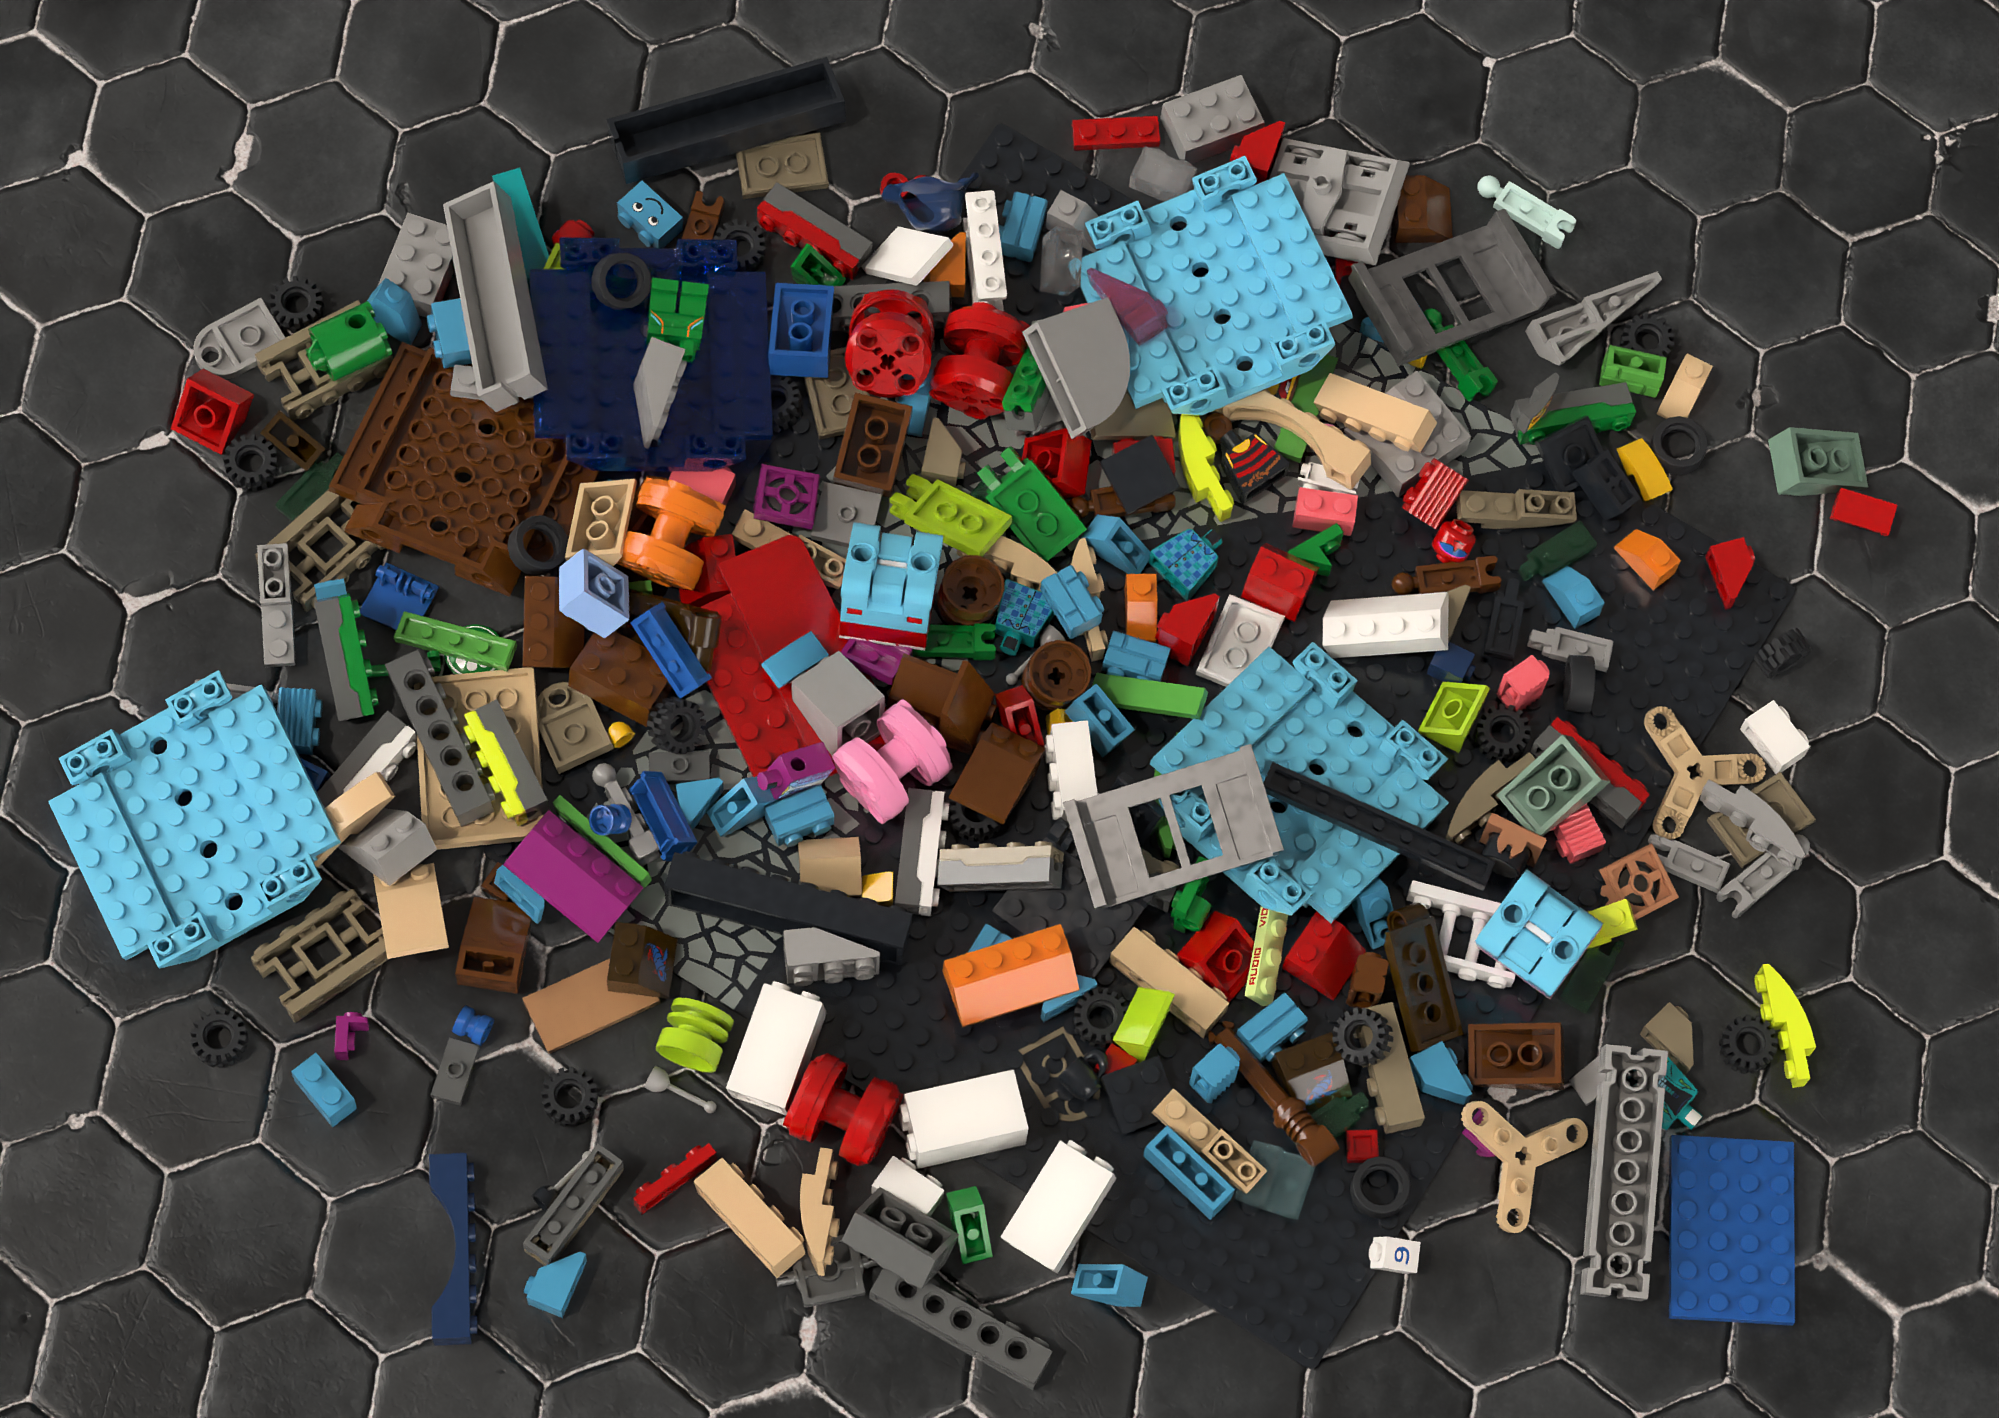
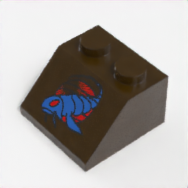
M616 922L607 976L608 991L669 999L678 939L645 925Z
M1332 1032L1276 1052L1271 1063L1283 1090L1289 1097L1303 1099L1308 1113L1352 1097L1344 1060L1341 1057V1053H1338L1335 1049L1337 1044L1333 1043Z

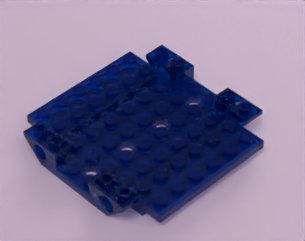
M560 237V267L564 269H530V299L548 390L533 396L534 438H563V443H566V460L593 471L708 472L745 461V440H772L765 272H731L738 267L736 240L678 239L676 249L619 248V238ZM630 253L636 255L646 263L654 278L679 281L676 313H678L682 281L709 285L699 351H696L693 362H687L683 375L680 378L676 395L659 437L661 444L658 447H644L633 386L648 344H646L647 337L641 333V328L644 325H648L650 291L644 301L633 308L614 309L605 306L598 300L592 288L593 271L599 261L610 254ZM616 264L607 272L606 287L614 297L620 299L627 298L636 290L637 275L634 269L627 264Z

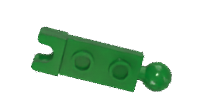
M1430 308L1423 312L1435 334L1454 327L1453 324L1445 327L1442 325L1443 317L1437 309ZM1464 340L1436 351L1459 382L1457 387L1467 401L1471 402L1478 392L1486 397L1496 387L1498 380L1488 366L1483 367Z
M975 623L974 626L930 625L925 651L913 649V657L973 658V660H993L996 653L995 645L985 644L983 641L995 638L996 626L994 624Z

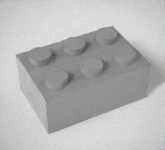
M1242 75L1163 103L1160 118L1183 167L1231 150L1235 145L1240 146L1243 136L1264 128L1265 124Z
M407 213L378 284L379 286L387 278L410 293L418 315L426 318L427 315H431V303L443 300L455 270L447 225Z

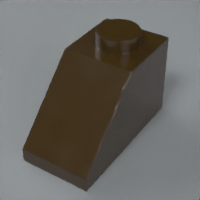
M280 410L260 432L305 471L311 467L325 450L320 443Z

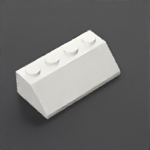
M1448 592L1330 601L1323 617V647L1331 658L1448 650L1449 594Z

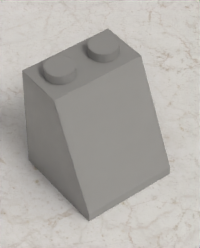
M840 651L830 657H824L816 666L807 672H802L792 681V700L820 740L824 742L831 756L842 745L855 737L868 743L880 735L876 722L885 712V696Z

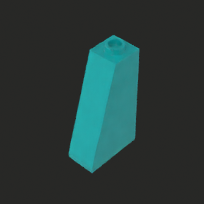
M519 167L493 175L492 180L511 197L528 289L530 291L534 289L549 258V254Z

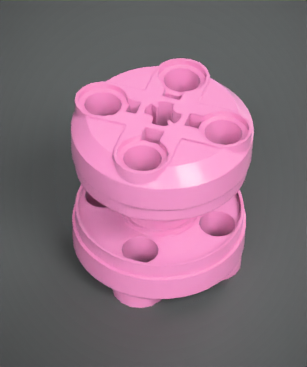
M904 699L892 705L877 719L878 730L886 743L878 751L864 740L855 737L842 745L832 755L843 787L881 824H885L889 819H893L909 803L906 790L899 780L909 772L922 784L931 786L933 783L940 781L953 768L946 748V742L942 735Z

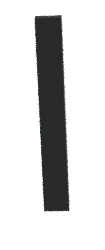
M1272 762L1263 782L1266 793L1274 798L1482 891L1496 861Z

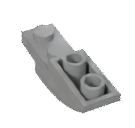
M288 544L257 545L265 667L296 665L295 628Z
M1710 779L1707 781L1702 789L1700 801L1709 810L1721 812L1728 816L1735 825L1748 828L1746 840L1754 849L1760 852L1766 851L1773 855L1783 866L1793 867L1797 870L1800 868L1805 853L1790 827L1777 812L1742 785L1734 794Z

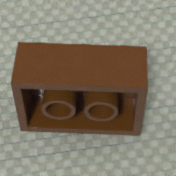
M855 392L833 476L834 484L878 493L884 497L891 498L912 418L913 406Z
M615 631L606 638L594 632L570 667L569 687L647 727V721L653 719L652 716H649L650 712H657L654 706L657 703L663 704L662 699L666 698L672 690V686L648 649Z

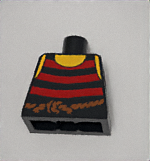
M1232 429L1220 439L1227 448V451L1222 455L1220 464L1242 505L1287 475L1290 463L1259 434L1253 433L1242 440L1237 432Z

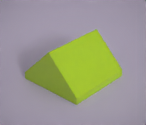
M1443 681L1418 732L1459 753L1485 703L1490 688L1487 685Z
M1138 987L1113 1041L1129 1055L1136 1058L1138 1062L1144 1061L1170 1010L1175 994L1169 991Z

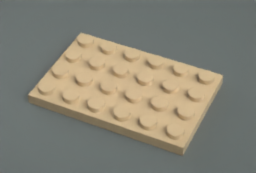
M534 667L508 669V672L495 670L431 677L434 684L440 682L445 691L447 699L443 700L446 709L452 707L457 716L459 724L455 725L458 734L465 733L463 727L468 725L464 714L475 711V709L494 700H498L543 790ZM415 684L414 690H419L423 688L425 684ZM428 708L423 714L432 715L437 709ZM440 733L435 739L444 740L449 734ZM417 736L421 819L425 823L437 850L523 841L544 816L541 815L531 821L528 820L527 823L517 826L513 817L507 819L500 804L505 800L501 792L495 794L488 780L492 773L489 767L482 768L484 774L479 777L483 785L489 783L496 799L491 801L494 812L461 827ZM475 741L470 744L471 749L467 750L470 759L477 758L475 752L480 750ZM453 758L447 764L450 766L457 765L461 759ZM463 784L459 790L468 791L473 787V784Z

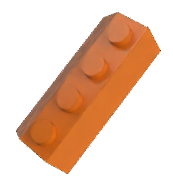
M1061 924L944 960L943 974L962 1028L1079 991L1072 954Z

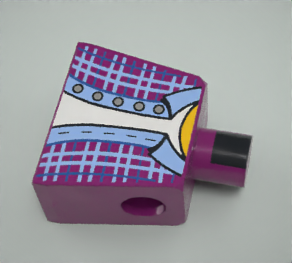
M820 742L778 756L765 772L758 774L757 782L760 789H770L774 799L783 800L821 785L835 769V766L824 742Z

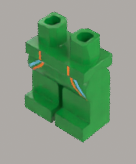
M652 277L646 344L649 345L651 337L686 349L682 360L693 362L696 351H699L709 285L682 281L678 313H676L679 281Z

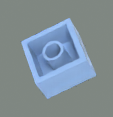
M583 548L559 567V610L567 617L584 625L588 630L606 638L629 620L628 576Z

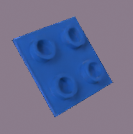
M385 563L384 566L380 565L376 571L375 576L378 578L364 601L360 614L397 630L404 611L420 616L425 615L439 586L389 563Z

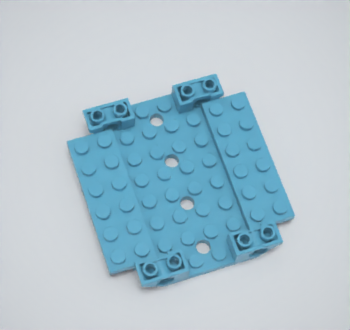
M1243 156L1193 177L1194 190L1146 210H1142L1139 201H1135L1085 222L1095 248L1101 250L1072 261L1070 265L1087 303L1109 297L1113 308L1116 310L1117 317L1126 336L1130 354V377L1127 391L1136 409L1162 398L1164 403L1167 402L1172 414L1204 415L1310 371L1336 345L1329 328L1352 319V312L1285 173L1254 185L1257 179L1246 156ZM1179 221L1187 224L1181 231H1175L1171 228L1174 223ZM1201 267L1209 270L1204 277L1193 275L1194 271ZM1221 314H1227L1231 317L1225 324L1215 322L1216 317ZM1243 361H1249L1253 364L1252 368L1248 371H1240L1237 369V366Z
M1314 642L1293 660L1294 667L1272 648L1268 647L1203 709L1200 720L1192 719L1150 762V765L1163 775L1240 751L1239 747L1251 744L1263 782L1272 762L1424 830L1449 804L1445 798L1423 780H1429L1447 762L1448 758L1404 720L1396 727L1392 726L1353 692L1358 680ZM1351 726L1359 728L1362 731V736H1351L1347 728ZM1309 765H1320L1324 770V774H1313L1309 769ZM1202 786L1170 795L1182 837L1207 859L1223 855ZM1267 794L1270 804L1272 802H1280L1286 810L1283 813H1276L1272 810L1284 850L1280 851L1279 855L1233 868L1223 873L1263 908L1292 916L1301 906L1307 908L1310 905L1327 921L1332 923L1400 854ZM1160 798V799H1158V801H1159V803H1160L1162 809L1164 810L1163 805H1162V801H1161V798Z
M218 670L165 699L169 708L119 735L113 729H110L59 757L70 784L77 786L48 802L123 959L128 960L148 948L158 968L199 959L304 901L322 880L314 864L318 860L316 856L341 843L273 702L262 684L230 701L233 698L221 672ZM166 740L167 749L165 752L158 755L155 754L154 745L156 742ZM185 791H190L192 793L191 802L186 806H180L178 802L179 796ZM216 843V854L211 858H205L203 851L206 845ZM235 895H241L243 899L241 907L237 910H230V899Z

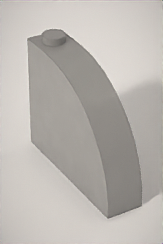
M1109 297L1037 321L1022 332L1071 439L1085 434L1115 412L1124 398L1128 387L1130 354L1125 333Z

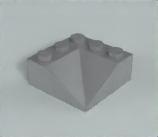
M1415 371L1393 386L1385 394L1428 409L1435 418L1437 424L1421 453L1412 449L1409 451L1401 450L1393 442L1386 439L1384 442H1380L1363 430L1354 432L1347 427L1344 429V432L1353 441L1359 440L1367 445L1371 454V465L1397 497H1400L1410 487H1414L1421 478L1419 477L1420 470L1425 463H1431L1432 459L1435 458L1445 465L1467 451L1471 435L1418 371Z

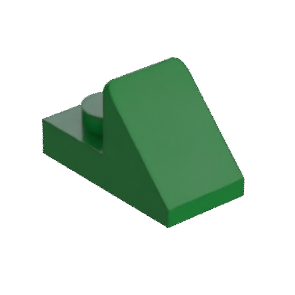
M1336 523L1289 550L1287 553L1319 567L1317 574L1329 576L1332 565L1325 554L1329 555L1340 547L1344 532Z

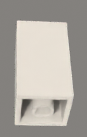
M773 981L772 986L763 984L726 1089L733 1098L786 1115L810 1062L827 1012L823 1003L819 1001L820 997L802 991L801 995L795 994L790 991L791 987Z
M1014 1070L904 1094V1104L899 1105V1119L902 1131L908 1130L909 1133L907 1134L906 1142L908 1157L910 1161L915 1160L917 1169L1026 1145L1029 1128Z
M1069 1140L1067 1145L1062 1141L1058 1143L1001 1235L1005 1242L1057 1274L1116 1180L1115 1175L1112 1173L1114 1168L1109 1163L1097 1156L1094 1161L1085 1156L1087 1153L1085 1149Z

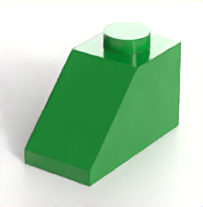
M974 1186L946 1193L954 1232L959 1234L956 1242L962 1264L993 1257L984 1204L977 1187Z

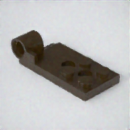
M629 588V620L616 629L615 632L646 647L631 625V622L635 615L639 617L663 602L666 606V612L703 669L707 672L711 671L714 648L718 647L722 620V616L718 614L719 612Z
M1413 903L1391 911L1387 917L1389 931L1385 932L1386 940L1384 947L1411 1052L1421 1051L1441 1041L1444 1042L1463 1035L1434 916H1430L1425 906L1421 903ZM1421 976L1425 980V988L1423 989V991L1421 990L1419 985ZM1429 1006L1432 1008L1433 1017L1431 1018V1020H1429L1427 1016V1009Z

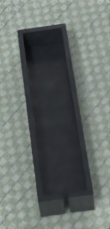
M824 57L606 120L611 146L618 160L625 183L628 184L846 121L845 100L828 58Z
M684 851L682 854L674 852L664 885L666 905L784 935V930L815 927L879 951L880 961L902 966L911 934L912 913H908V910L901 906L891 905L888 908L878 905L877 901L870 898H860L858 900L848 897V894L839 890H831L830 892L819 890L818 886L812 883L789 882L788 878L781 875L773 874L771 877L761 875L759 871L750 867H742L741 869L730 867L729 863L723 860L700 859L699 855Z

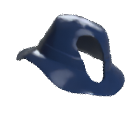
M973 172L970 178H962L957 183L924 176L909 180L908 182L889 184L882 192V199L885 202L899 205L901 211L917 231L945 232L957 227L961 223L965 190L976 181L979 173ZM908 191L918 198L903 200L901 193Z

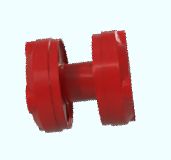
M895 289L869 292L863 296L851 316L849 338L845 352L846 367L852 378V383L857 389L884 398L912 395L917 392L930 370L931 348L935 334L934 320L924 299ZM876 307L880 311L877 313H871L867 310V308ZM915 311L920 313L921 316L914 318L909 316L908 313ZM869 370L872 374L862 375L859 371ZM904 374L912 375L914 379L905 380L901 376Z
M975 302L972 306H965L950 313L945 324L943 340L945 345L956 355L945 356L937 361L930 381V397L975 419H986L988 416L1004 412L1002 401L1014 376L1004 367L1019 364L1025 349L1028 347L1022 332L1030 327V325L984 302Z
M829 1053L817 1056L814 1060H811L803 1075L794 1100L785 1116L783 1126L787 1127L791 1136L812 1143L820 1133L825 1122L846 1131L839 1156L859 1167L869 1164L877 1157L904 1094L900 1093L897 1084L875 1076L861 1098L841 1088L847 1073L848 1063Z

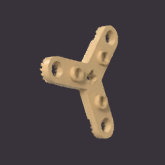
M1659 706L1649 710L1645 715L1644 725L1647 732L1675 773L1653 820V830L1656 835L1669 840L1681 836L1698 802L1702 789L1709 779L1720 786L1753 784L1763 779L1766 770L1765 762L1757 754L1702 756L1671 709ZM1657 713L1664 715L1667 720V726L1664 730L1658 729L1653 724L1654 716ZM1751 761L1755 764L1756 774L1753 777L1746 776V773L1744 774V762ZM1696 765V771L1700 774L1691 779L1687 767ZM1665 817H1671L1675 821L1676 828L1673 833H1667L1662 828V821Z
M1483 1101L1467 1103L1463 1107V1112H1461L1463 1125L1503 1162L1496 1222L1503 1231L1508 1233L1521 1232L1529 1222L1536 1167L1582 1147L1588 1138L1587 1127L1580 1119L1566 1118L1523 1136L1488 1103ZM1476 1108L1481 1109V1112L1484 1113L1482 1114L1484 1116L1483 1121L1479 1125H1476L1472 1120V1113ZM1570 1125H1573L1578 1130L1576 1132L1578 1134L1576 1135L1577 1139L1572 1142L1566 1136L1567 1128ZM1521 1151L1523 1154H1526L1525 1160L1515 1158L1516 1152ZM1511 1209H1516L1519 1220H1517L1515 1225L1511 1226L1508 1223L1507 1214Z

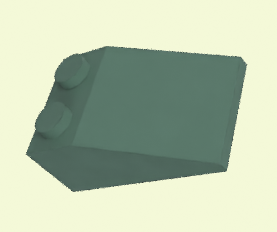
M1789 427L1768 439L1778 495L1807 496L1836 493L1840 488L1851 491L1868 488L1858 433Z
M1562 734L1496 796L1524 828L1544 836L1588 803L1611 781L1572 736Z

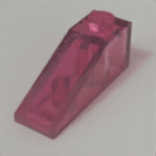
M1090 268L1087 270L1092 288L1101 299L1109 297L1120 323L1138 346L1168 327L1165 317L1168 312L1159 299L1154 301L1148 292L1096 269Z

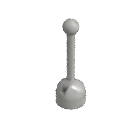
M1048 625L1040 635L1041 646L1055 640L1066 641L1063 635L1051 625ZM1032 655L1014 673L1006 676V682L1009 685L1017 683L1018 677L1023 673Z
M656 1065L654 1066L644 1088L652 1092H662L669 1089L704 1107L707 1113L715 1112L716 1104L713 1101L706 1102L672 1085L666 1071Z

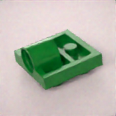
M1199 856L1198 859H1197V861H1196V863H1199V862H1202V861H1205V860H1208V859H1205V858ZM1209 876L1185 883L1183 892L1180 890L1176 892L1171 905L1173 907L1171 917L1174 918L1173 929L1185 933L1186 929L1196 932L1201 930L1212 907L1207 900L1201 897L1209 881Z

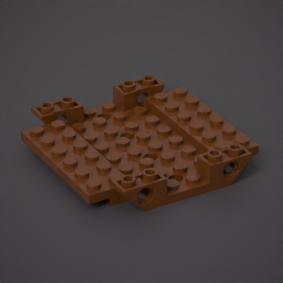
M402 342L329 485V492L360 503V505H356L345 527L346 533L399 554L404 545L454 564L456 576L510 597L522 571L515 566L509 556L507 546L509 535L517 525L527 518L543 515L559 523L569 539L580 483L597 481L620 433V426L597 418L604 400L577 375L543 363L548 390L525 400L522 397H518V403L498 412H495L482 400L451 396L450 390L454 367L443 368L442 359H436L434 348L432 347L425 351ZM472 364L463 365V366H471V367H473ZM484 424H490L496 430L491 434H484L479 428ZM465 472L470 474L472 478L466 483H461L455 479V476ZM442 521L448 527L442 532H436L431 528V525L434 522ZM535 529L525 533L523 544L528 555L540 562L548 561L554 552L548 536ZM553 571L545 574L544 576H551Z

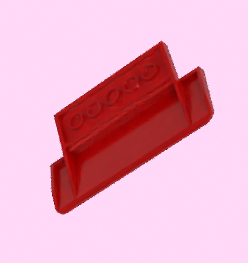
M794 535L781 537L718 563L717 567L730 593L701 606V608L719 612L718 614L722 616L718 647L714 648L711 671L707 672V674L711 675L712 679L706 683L752 777L765 772L778 756L822 742L792 700V682L779 689L761 664L810 631H812L827 651L829 657L838 651L841 652L849 640L839 638L841 616L804 542ZM861 672L874 685L871 677ZM881 734L868 742L876 751L886 744ZM829 753V755H830V757H831V759H832V762H833V764H834V766H835V762H834V760H833L831 754ZM836 767L827 778L838 774Z

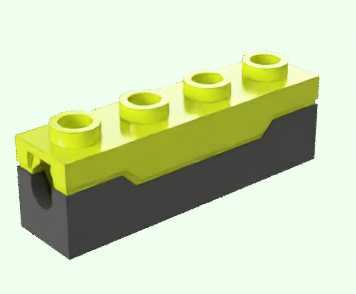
M494 700L475 709V711L464 714L468 724L463 727L470 744L476 741L480 750L475 753L482 768L489 767L492 773L488 780L495 794L501 792L505 800L500 804L507 819L513 817L517 826L527 823L528 820L531 821L546 814L548 810L551 811L548 800L498 700Z

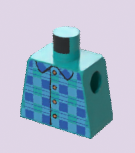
M1187 529L1154 548L1150 552L1149 563L1186 601H1189L1217 567L1219 557L1214 550L1223 542L1218 533L1212 529L1201 538L1193 529Z
M1006 579L1004 584L1005 590L996 619L995 633L1004 637L1000 650L1014 656L1017 654L1020 644L1029 647L1036 645L1042 631L1050 624L1055 614L1042 592Z

